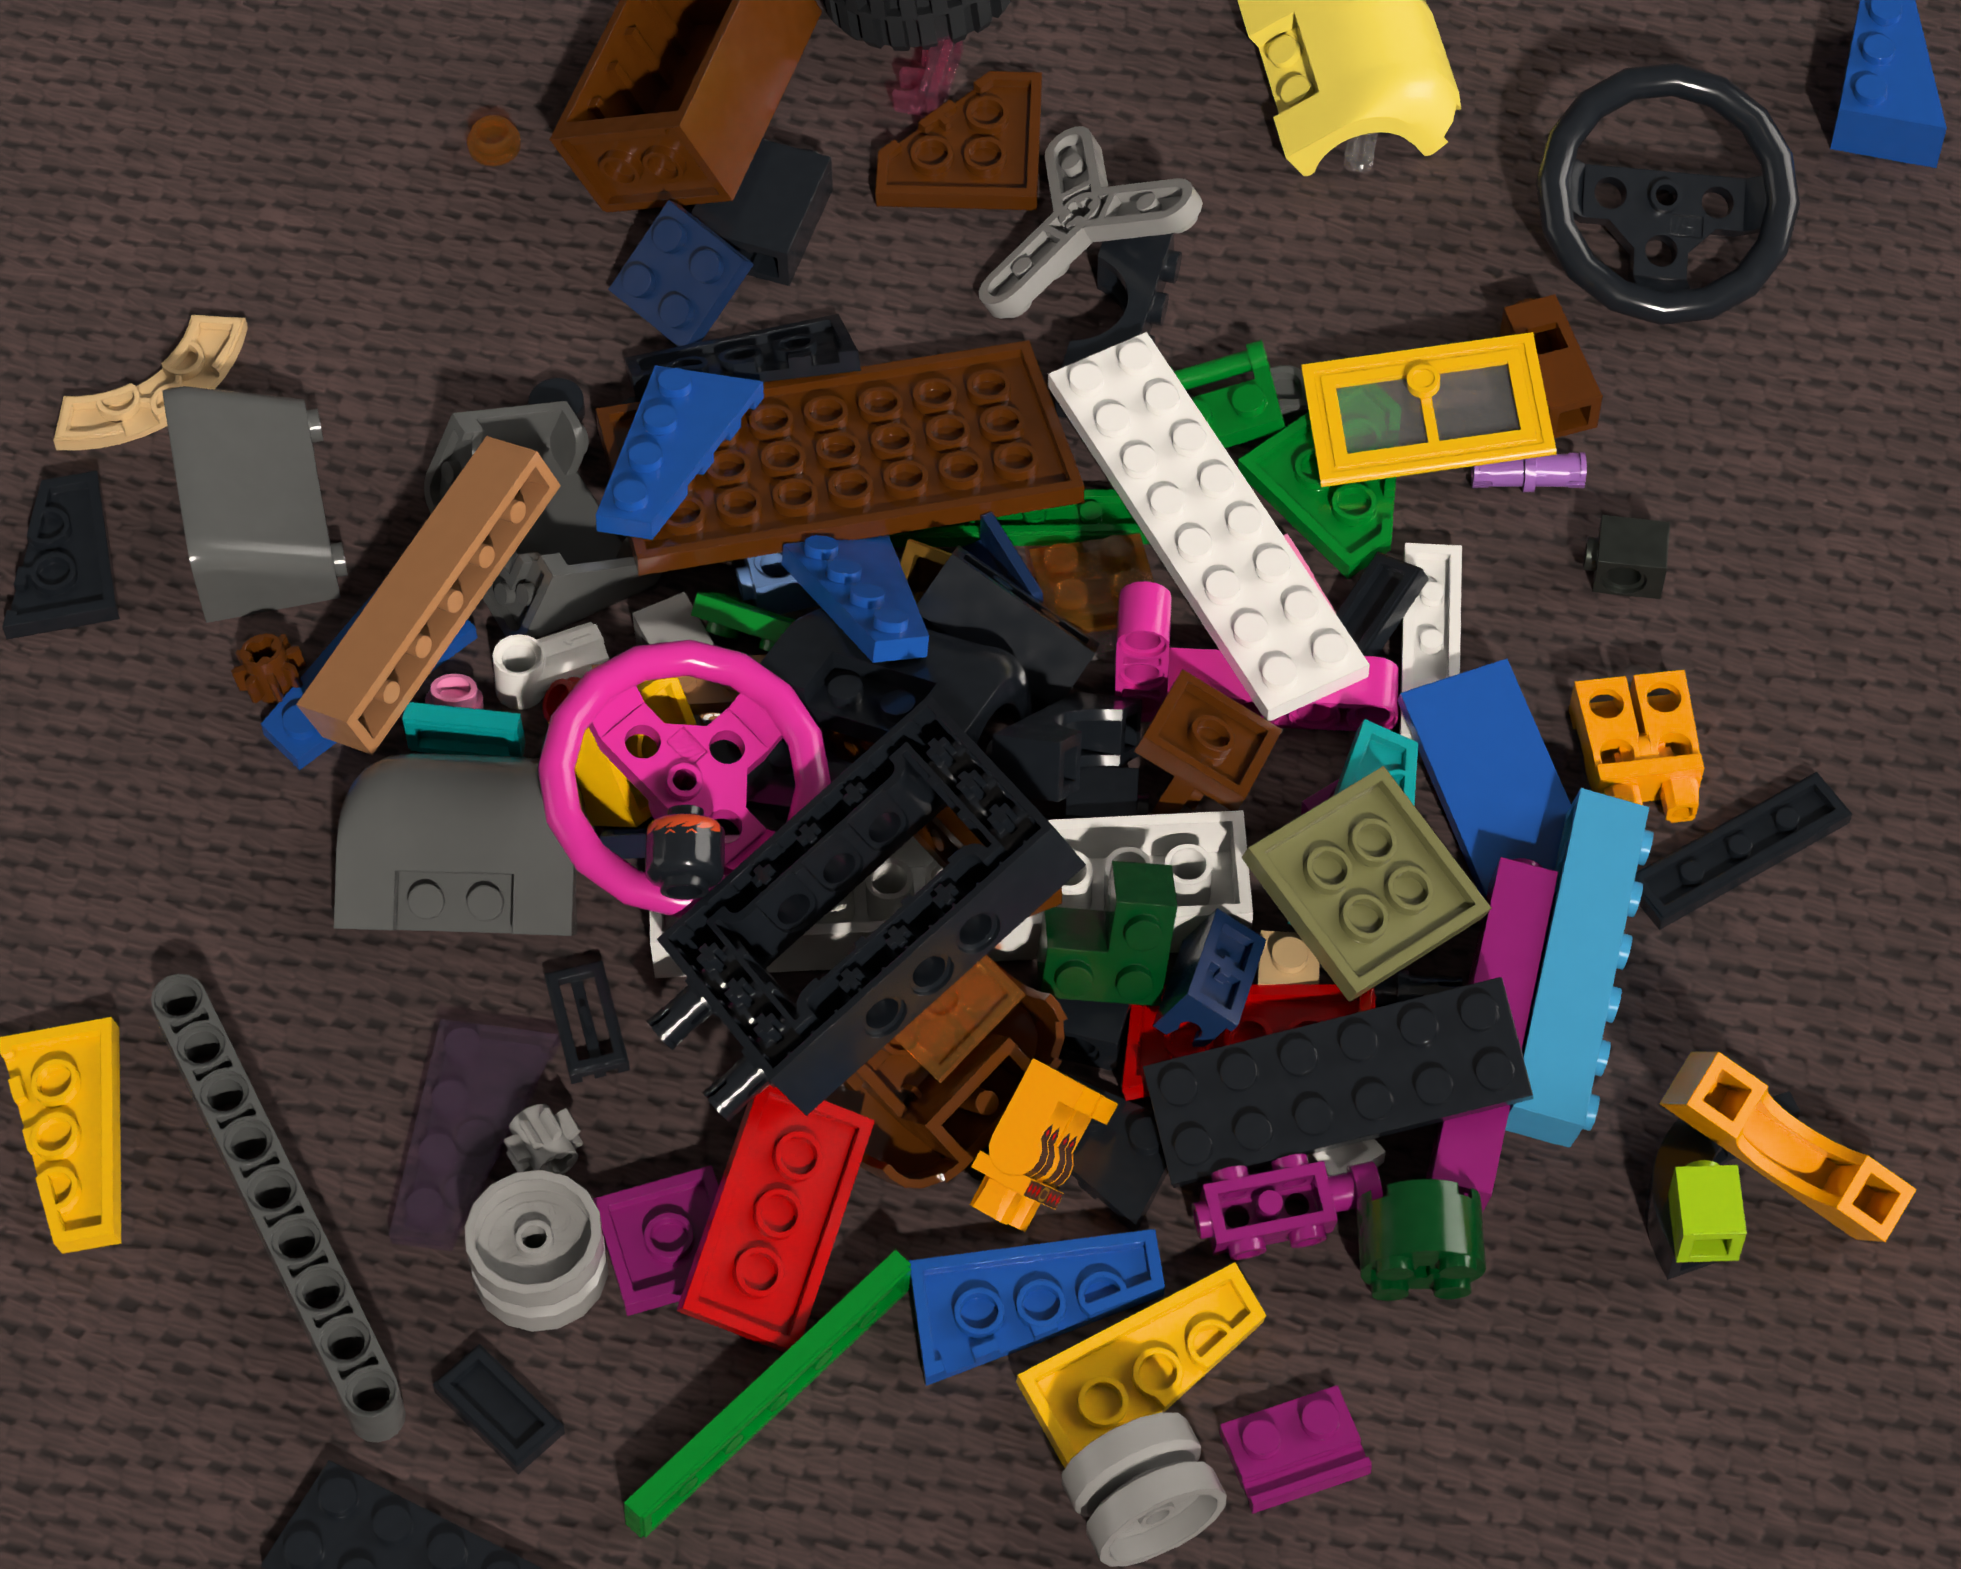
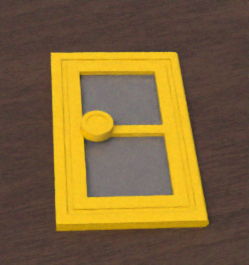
M1533 332L1301 365L1321 487L1557 455Z

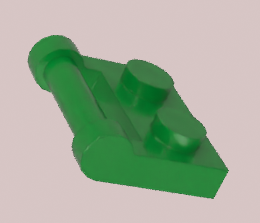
M1262 339L1246 344L1247 350L1176 371L1173 370L1185 390L1253 371L1255 379L1191 398L1224 448L1276 434L1286 427Z
M697 593L691 616L708 621L706 631L739 640L740 633L744 632L761 638L759 648L770 651L785 630L797 620L740 602L737 597L724 593Z

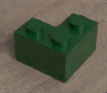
M1112 861L1104 911L1053 907L1043 911L1036 954L1039 991L1050 993L1055 999L1160 1006L1177 912L1172 865Z

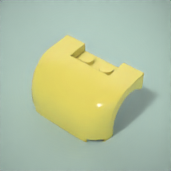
M1237 0L1248 37L1259 48L1279 114L1273 118L1285 158L1303 176H1310L1315 173L1319 162L1334 147L1348 139L1364 134L1383 132L1399 135L1415 145L1424 156L1436 153L1448 143L1444 136L1453 122L1455 110L1461 109L1460 96L1433 13L1425 0Z

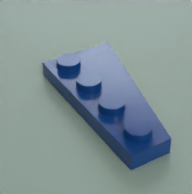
M655 365L596 512L597 532L653 540L687 497L688 485L697 474L704 475L713 464L714 452L724 439L731 441L741 428V418L749 408L755 410L764 399L763 381Z
M816 535L806 538L805 542L783 544L782 566L872 663L927 657L929 634L889 535L858 540H836L828 536Z
M1150 1229L909 1260L911 1263L910 1278L925 1386L1164 1296L1165 1284L1156 1230Z

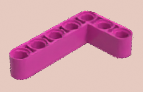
M1143 581L1128 584L1121 589L1118 602L1115 696L1142 699V722L1152 721L1182 669L1264 718L1220 650L1169 647L1172 597L1167 588L1157 583ZM1364 656L1370 664L1367 678L1270 722L1279 728L1357 731L1363 720L1366 719L1390 730L1398 722V666L1386 658Z

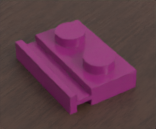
M1338 1385L1220 1424V1437L1239 1483L1247 1496L1252 1514L1371 1474L1372 1463L1369 1456L1366 1457L1361 1445L1360 1435Z

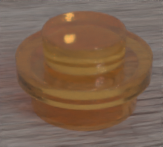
M498 115L485 116L475 122L468 135V151L471 157L480 164L487 166L503 165L518 155L521 148L520 134L517 128L505 117Z

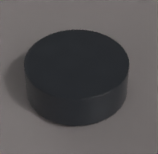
M564 378L547 379L536 385L529 395V405L567 401L580 423L585 416L582 390L570 380Z

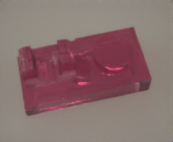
M950 36L937 38L938 46L930 47L929 50L922 49L921 62L922 67L926 69L902 67L900 69V88L912 90H893L892 97L895 111L919 115L922 120L947 102L964 51L963 41L954 44Z

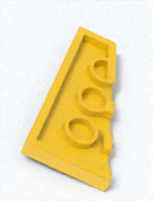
M112 1017L0 1037V1054L5 1060L10 1077L8 1083L14 1102L18 1105L24 1126L22 1133L27 1150L33 1158L37 1173L35 1179L54 1245L62 1254L121 1244L119 1026Z
M1234 1262L1018 1374L1016 1383L1062 1465L1066 1468L1070 1460L1083 1448L1110 1430L1140 1417L1165 1412L1264 1322L1266 1314L1237 1264Z

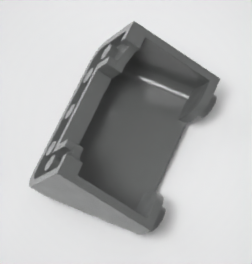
M189 386L162 390L187 550L206 623L341 598L337 577L348 575L342 542L331 544L327 529L313 444L324 441L318 408L307 410L304 399Z
M567 401L452 413L424 481L425 500L430 513L434 511L486 436L537 451L561 485L483 597L484 602L506 637L522 634L531 636L534 639L542 638L655 586L663 572L638 575L628 536L622 543L617 534L597 532L596 512L599 506L577 472L588 449V434L586 428L580 423Z

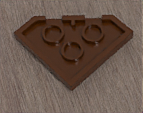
M989 71L973 82L974 89L954 103L948 100L918 122V130L900 143L894 139L878 151L876 206L1037 210L1042 72Z

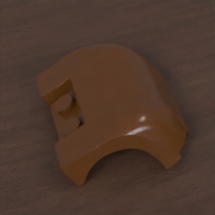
M986 954L829 1095L825 1101L875 1120L860 1164L861 1168L888 1183L903 1188L922 1189L940 1182L947 1183L962 1172L977 1157L979 1151H982L990 1143L991 1137L1032 1059L1034 1058L1057 1070L1062 1063L1058 1058L1065 1039L1064 1020L1068 1018L1060 1003L1052 994L1037 991L1019 982Z

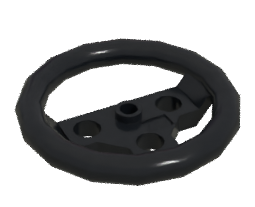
M1679 63L1625 68L1580 92L1548 133L1536 179L1543 235L1568 278L1608 310L1658 325L1711 320L1757 295L1787 256L1800 206L1793 153L1767 109L1726 77ZM1672 96L1710 107L1741 131L1761 165L1762 176L1736 178L1593 165L1581 162L1576 159L1578 148L1601 118L1634 100ZM1600 183L1614 185L1621 194V205L1614 209L1601 206L1595 198L1596 185ZM1710 192L1721 195L1728 205L1726 217L1713 218L1709 216L1702 207L1703 195ZM1574 220L1579 223L1604 225L1629 253V282L1593 255ZM1759 233L1757 241L1734 270L1702 288L1690 289L1687 282L1688 254L1708 236L1737 237ZM1654 240L1665 243L1672 253L1670 265L1659 267L1652 264L1646 256V244Z

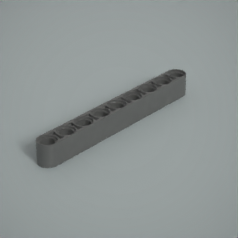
M187 974L167 976L153 989L151 1003L168 1050L352 1430L358 1437L369 1442L389 1440L399 1433L406 1417L397 1379L203 985L198 979ZM193 1008L192 1011L185 1015L173 1016L180 1009ZM216 1055L209 1062L195 1063L202 1056ZM240 1102L232 1110L218 1111L219 1107L225 1103ZM264 1150L261 1155L254 1159H241L248 1151ZM273 1199H288L281 1207L274 1209L264 1208ZM297 1248H312V1251L304 1257L297 1259L288 1257ZM327 1296L337 1298L336 1302L327 1308L317 1309L312 1307L314 1302L320 1298ZM359 1347L363 1349L359 1355L352 1359L342 1360L336 1358L338 1353L345 1348ZM385 1398L388 1400L385 1406L379 1410L372 1412L361 1410L363 1404L370 1399Z

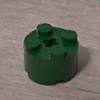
M1418 1179L1387 1184V1196L1372 1201L1371 1190L1362 1194L1357 1199L1360 1275L1362 1280L1371 1286L1373 1298L1382 1301H1395L1406 1298L1409 1295V1289L1434 1288V1296L1441 1299H1459L1471 1294V1282L1479 1279L1486 1271L1481 1196L1477 1190L1471 1188L1469 1197L1459 1194L1457 1182L1438 1179Z

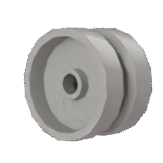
M545 1170L517 1172L491 1184L473 1203L464 1227L466 1253L472 1270L475 1290L487 1311L508 1326L534 1332L559 1329L583 1317L597 1302L608 1277L607 1251L600 1212L587 1190L565 1175Z
M1160 1412L1140 1417L1118 1426L1089 1443L1070 1460L1062 1472L1061 1484L1075 1512L1083 1517H1090L1086 1525V1534L1099 1560L1109 1567L1130 1566L1141 1563L1181 1546L1213 1523L1226 1506L1227 1494L1213 1468L1205 1462H1197L1201 1454V1445L1188 1420L1181 1414Z

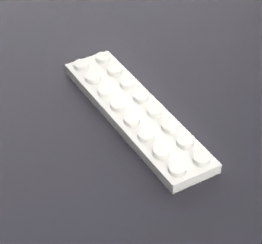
M1147 332L1048 374V388L1264 719L1269 722L1368 677L1370 664Z

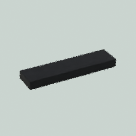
M1815 772L1636 872L1635 881L1643 883L1639 905L1656 927L1661 930L1849 824L1852 813L1818 772Z

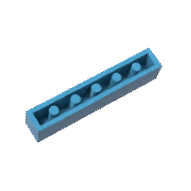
M1580 788L1566 813L1554 871L1559 873L1522 1047V1055L1533 1092V1099L1510 1105L1506 1131L1556 1145L1571 1147L1582 1129L1590 1131L1594 1125L1600 1103V1096L1591 1094L1595 1075L1599 1077L1603 1075L1611 1049V1042L1602 1040L1605 1023H1612L1614 1021L1622 994L1621 988L1613 986L1616 969H1624L1632 946V935L1624 933L1627 916L1632 918L1635 916L1643 891V883L1635 881L1638 864L1645 865L1654 836L1653 831L1645 829L1649 807Z

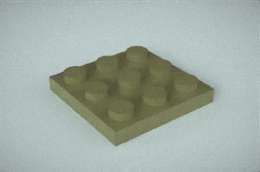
M1384 766L1248 847L1241 857L1349 1003L1475 924L1492 909Z

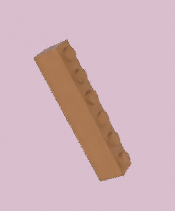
M489 436L485 437L296 705L322 737L371 755L375 753L561 485L537 451Z

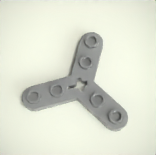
M1083 126L1067 129L1057 135L1049 143L1045 151V163L1054 212L987 276L979 289V299L995 318L1018 317L1029 309L1032 301L1055 279L1064 275L1069 269L1070 264L1093 242L1182 233L1191 228L1197 221L1203 205L1202 199L1191 182L1180 178L1108 187L1102 149L1088 128Z

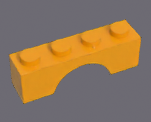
M1719 1051L1691 1052L1659 1103L1856 1240L1886 1242L1917 1190L1868 1155L1842 1146L1800 1122L1770 1096L1768 1085Z

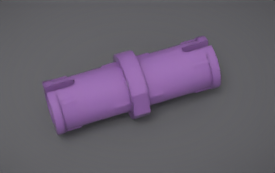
M1585 452L1557 454L1472 466L1471 486L1472 488L1522 487V492H1535V487L1585 488L1587 475Z

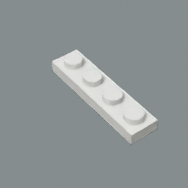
M1405 543L1403 561L1422 568L1429 580L1402 619L1400 693L1460 674L1462 545ZM1400 708L1399 734L1414 741Z

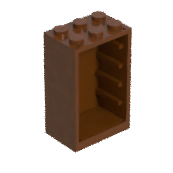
M619 0L549 140L602 211L605 212L662 208L668 200L681 206L733 201L819 20L822 10L815 0Z

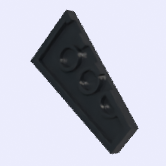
M839 314L625 357L628 379L635 397L643 396L655 365L763 382L861 371L858 349Z

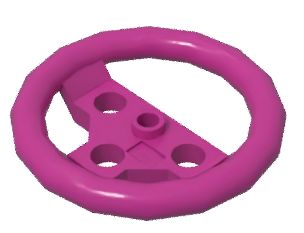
M695 640L634 646L587 671L551 715L538 764L547 825L576 870L624 905L676 918H681L702 898L680 900L663 896L660 893V887L653 885L646 877L644 871L638 870L603 845L581 810L575 767L584 732L588 727L600 751L648 799L649 810L654 819L667 815L668 809L672 806L694 805L704 810V816L714 820L727 819L736 825L739 831V838L731 843H725L723 874L725 876H723L722 880L775 833V831L766 829L746 808L747 775L767 758L782 738L789 747L795 779V789L787 822L831 783L822 732L793 687L745 653ZM690 676L729 686L740 694L723 713L707 726L664 723L647 706L637 685L650 680ZM633 735H646L655 741L658 752L649 758H638L627 750L625 741ZM728 740L739 747L742 757L735 763L724 764L714 759L709 747L716 741Z

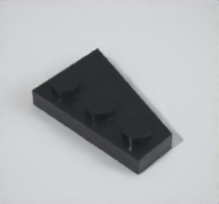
M1067 1075L1118 1103L1107 1125L1093 1118L1090 1121L1073 1152L1074 1166L1071 1175L1079 1181V1186L1094 1199L1099 1198L1119 1216V1221L1131 1232L1137 1231L1168 1173L1154 1112Z

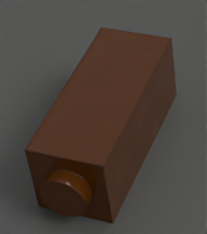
M1556 294L1538 299L1527 298L1513 305L1503 307L1499 337L1531 332L1534 334L1554 438L1597 428L1603 395Z

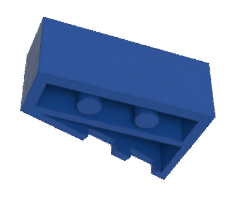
M1860 0L1830 149L1937 168L1947 127L1916 1Z

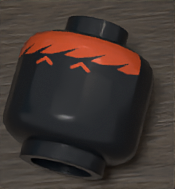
M694 805L672 806L668 809L667 815L655 819L648 825L646 832L645 874L653 885L660 887V893L663 896L680 900L702 898L708 895L709 888L714 887L722 880L725 862V831L716 820L704 816V810L701 807Z

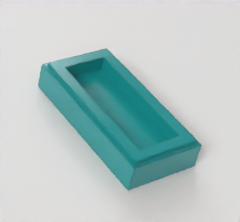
M409 702L404 710L402 720L408 748L411 751L453 755L523 757L526 742L521 713Z

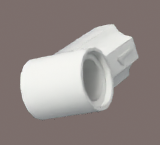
M588 622L539 639L517 634L500 640L495 646L492 655L496 695L500 702L509 708L518 710L528 709L542 700L546 690L554 681L570 677L582 678L587 671L592 669V665L608 661L609 656L605 648L604 639L597 625Z

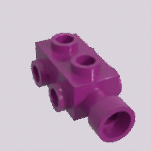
M1292 1154L1272 1161L1273 1171L1249 1175L1247 1166L1242 1165L1231 1166L1213 1172L1211 1174L1212 1183L1203 1184L1199 1196L1200 1201L1192 1203V1212L1199 1239L1209 1238L1213 1256L1229 1253L1231 1260H1242L1265 1253L1267 1251L1266 1245L1289 1241L1292 1248H1303L1319 1244L1327 1239L1326 1233L1333 1232L1338 1221L1336 1212L1354 1209L1357 1213L1356 1202L1362 1194L1371 1190L1372 1201L1382 1198L1383 1192L1380 1177L1373 1161L1347 1166L1346 1173L1327 1176L1324 1161L1309 1163L1306 1154ZM1289 1200H1299L1306 1206L1307 1213L1291 1216L1285 1209V1203ZM1232 1211L1240 1212L1245 1216L1247 1225L1231 1228L1225 1221V1215Z

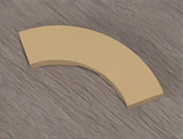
M191 315L183 338L168 358L161 363L162 369L148 380L137 386L131 383L114 390L93 395L64 396L53 440L56 450H88L119 445L142 438L168 426L162 390L182 386L216 389L235 363L243 346L248 329L246 318Z

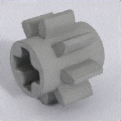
M546 1104L533 1105L516 1115L509 1125L512 1136L504 1139V1143L508 1148L506 1154L517 1172H526L533 1169V1171L545 1170L563 1175L575 1165L578 1159L575 1149L583 1145L578 1135L581 1130L569 1110L565 1108L554 1115Z

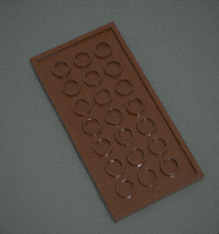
M1026 340L861 366V371L763 382L764 399L755 410L749 408L741 418V428L731 441L724 439L714 452L713 464L704 475L697 474L688 485L687 497L654 539L649 540L628 536L638 575L641 576L783 552V544L805 542L806 538L816 535L828 536L836 540H859L980 520L981 515L990 511L995 517L1084 503L1085 486L1030 341ZM640 402L596 408L597 428L611 475Z

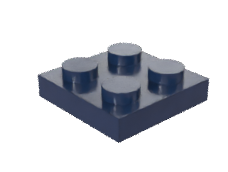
M668 200L608 290L679 347L702 342L754 264L681 205Z

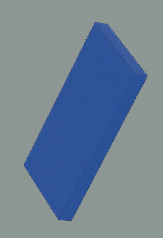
M1508 659L1400 693L1397 701L1414 741L1418 742L1421 758L1476 887L1485 900L1489 882L1500 857L1511 860L1516 858L1530 859L1539 863L1543 868L1554 871L1566 813L1571 803Z

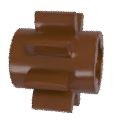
M268 633L253 636L243 644L241 650L235 652L241 665L231 670L239 690H247L253 703L256 704L260 700L270 704L283 701V697L292 687L301 688L303 686L298 672L305 669L307 664L299 646L291 647L286 634H281L279 637Z

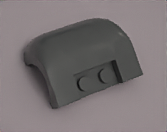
M410 753L388 756L367 766L351 784L341 809L336 848L334 929L577 935L576 868L546 822L538 774L540 759L522 756ZM577 784L581 810L585 817H587L581 788Z

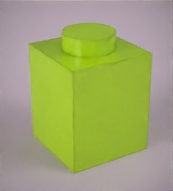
M1700 1160L1691 1162L1683 1167H1675L1668 1192L1676 1263L1739 1261L1747 1230L1738 1165H1719L1714 1161Z

